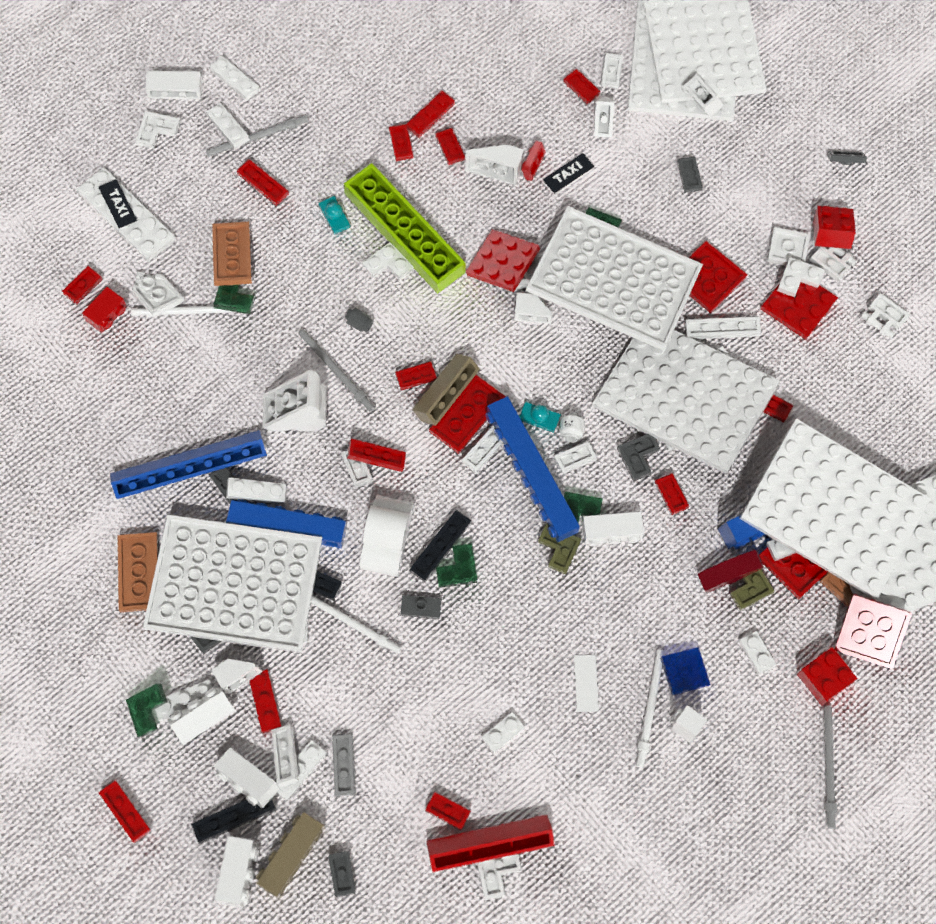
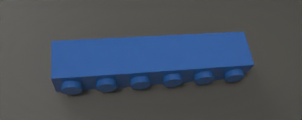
M242 499L237 501L231 500L226 523L322 537V545L340 549L343 547L347 529L346 521L340 517L327 518L319 513H313V515L305 514L302 510L289 511L281 506L272 508L267 507L264 503L250 504Z

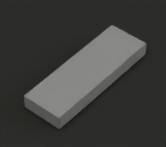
M353 734L332 735L335 797L356 796Z

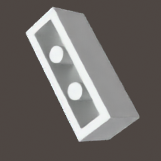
M194 70L147 71L146 93L148 99H201L203 82L201 72Z
M641 512L583 516L584 544L599 546L601 543L609 542V544L615 545L621 543V541L636 543L643 539L644 527Z
M218 687L208 690L201 699L191 701L186 709L174 712L167 721L182 745H184L235 710L223 691Z
M231 748L214 765L217 778L223 783L229 782L231 788L236 793L241 794L242 792L246 795L247 801L253 806L258 804L263 808L279 790L273 779Z

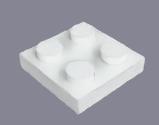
M774 227L767 262L787 266L790 257L805 262L810 234Z

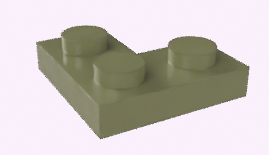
M546 523L538 543L555 550L548 567L566 575L582 539L572 535L557 542L555 537L552 538L550 536L549 526Z
M759 570L742 578L746 585L731 592L730 596L741 611L773 594L775 591L763 571Z

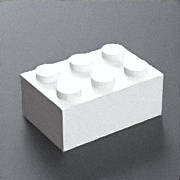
M228 836L215 895V901L219 905L244 909L245 904H249L251 891L248 889L249 883H253L255 876L253 863L257 862L259 857V849H257V845L253 840Z

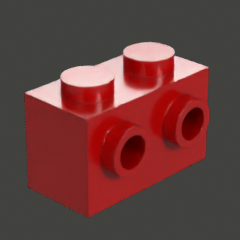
M106 287L82 312V315L87 323L103 333L112 326L113 321L118 316L123 315L127 306L121 296L109 287Z

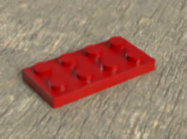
M475 375L438 424L431 426L429 433L459 454L487 422L485 415L487 413V406L506 396Z

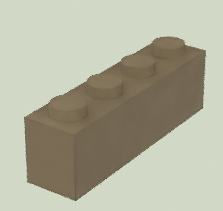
M456 354L417 402L412 411L422 422L436 426L480 368L470 356Z
M305 812L301 816L297 815L291 824L293 826L290 833L286 832L280 840L282 845L278 851L274 850L268 859L270 863L267 868H262L256 877L258 880L256 884L277 899L281 897L325 829L322 823Z

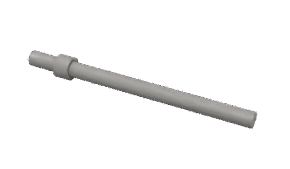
M307 115L296 119L290 118L282 124L248 135L250 141L244 144L286 129H295L296 126L309 122ZM228 142L205 151L207 156L210 157L233 149V146Z
M302 329L298 333L301 338L354 394L357 402L362 403L369 412H373L376 407L368 400L365 392L359 390L312 337Z
M827 706L824 707L827 795L825 812L827 813V829H836L835 813H837V803H835L833 718L832 707Z

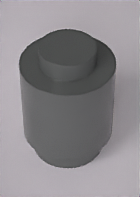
M356 307L353 310L350 309L345 316V319H347L346 324L360 332L364 331L367 333L374 322L370 315Z

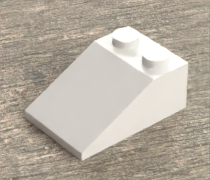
M499 145L466 150L465 171L516 186L522 171L524 149L515 145Z

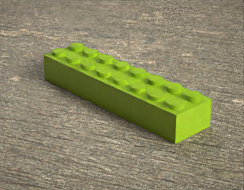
M372 163L344 183L345 195L409 261L415 271L437 294L466 273V263Z

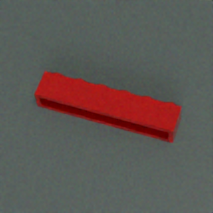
M548 815L426 841L432 872L555 846L553 830Z

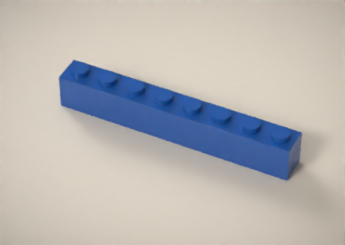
M508 396L488 405L487 413L485 414L489 424L492 423L494 425L495 435L498 440H502L506 455L511 456L514 470L516 472L519 471L522 476L521 482L525 489H529L532 503L534 505L537 504L539 507V515L542 521L547 522L550 536L552 538L555 537L557 542H560L577 534L580 526Z
M258 430L110 473V479L116 499H120L267 456L260 431Z

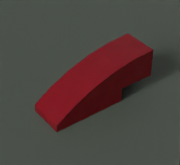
M753 550L698 573V577L704 591L713 592L763 569L764 566L757 550Z

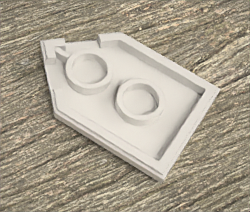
M137 272L132 293L152 316H158L184 301V297L164 275H147L145 272Z

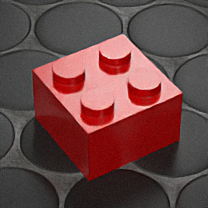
M817 206L813 220L815 246L851 249L856 234L854 210L845 207Z
M833 647L803 667L797 674L821 706H824L858 679Z

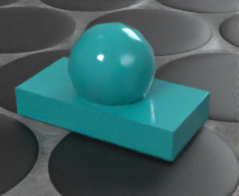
M335 196L318 203L334 235L351 228Z
M525 402L519 417L522 422L554 433L561 414L548 410L544 405H534Z

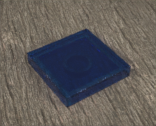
M699 647L660 657L672 696L711 685Z

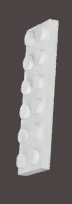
M103 167L80 185L76 191L144 259L150 262L173 243L176 238L118 181L137 219L136 222L119 229L98 188L116 179Z

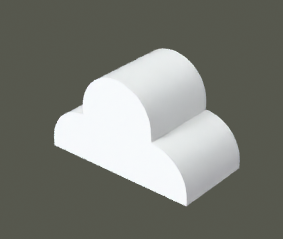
M308 370L264 393L262 429L274 432L291 429L310 432L323 429L326 426L327 389L324 385L320 384V375L315 371Z
M376 495L366 520L360 559L361 570L398 577L415 507L414 502Z

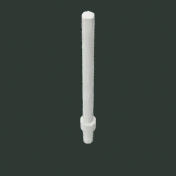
M244 305L174 307L160 315L244 312ZM146 308L131 309L132 316L155 317Z
M312 595L311 604L373 639L382 648L386 647L396 654H399L402 647L390 641L386 635L376 633Z
M657 650L641 741L638 742L637 751L639 752L636 766L639 768H644L646 754L649 753L650 749L649 737L665 655L663 650Z

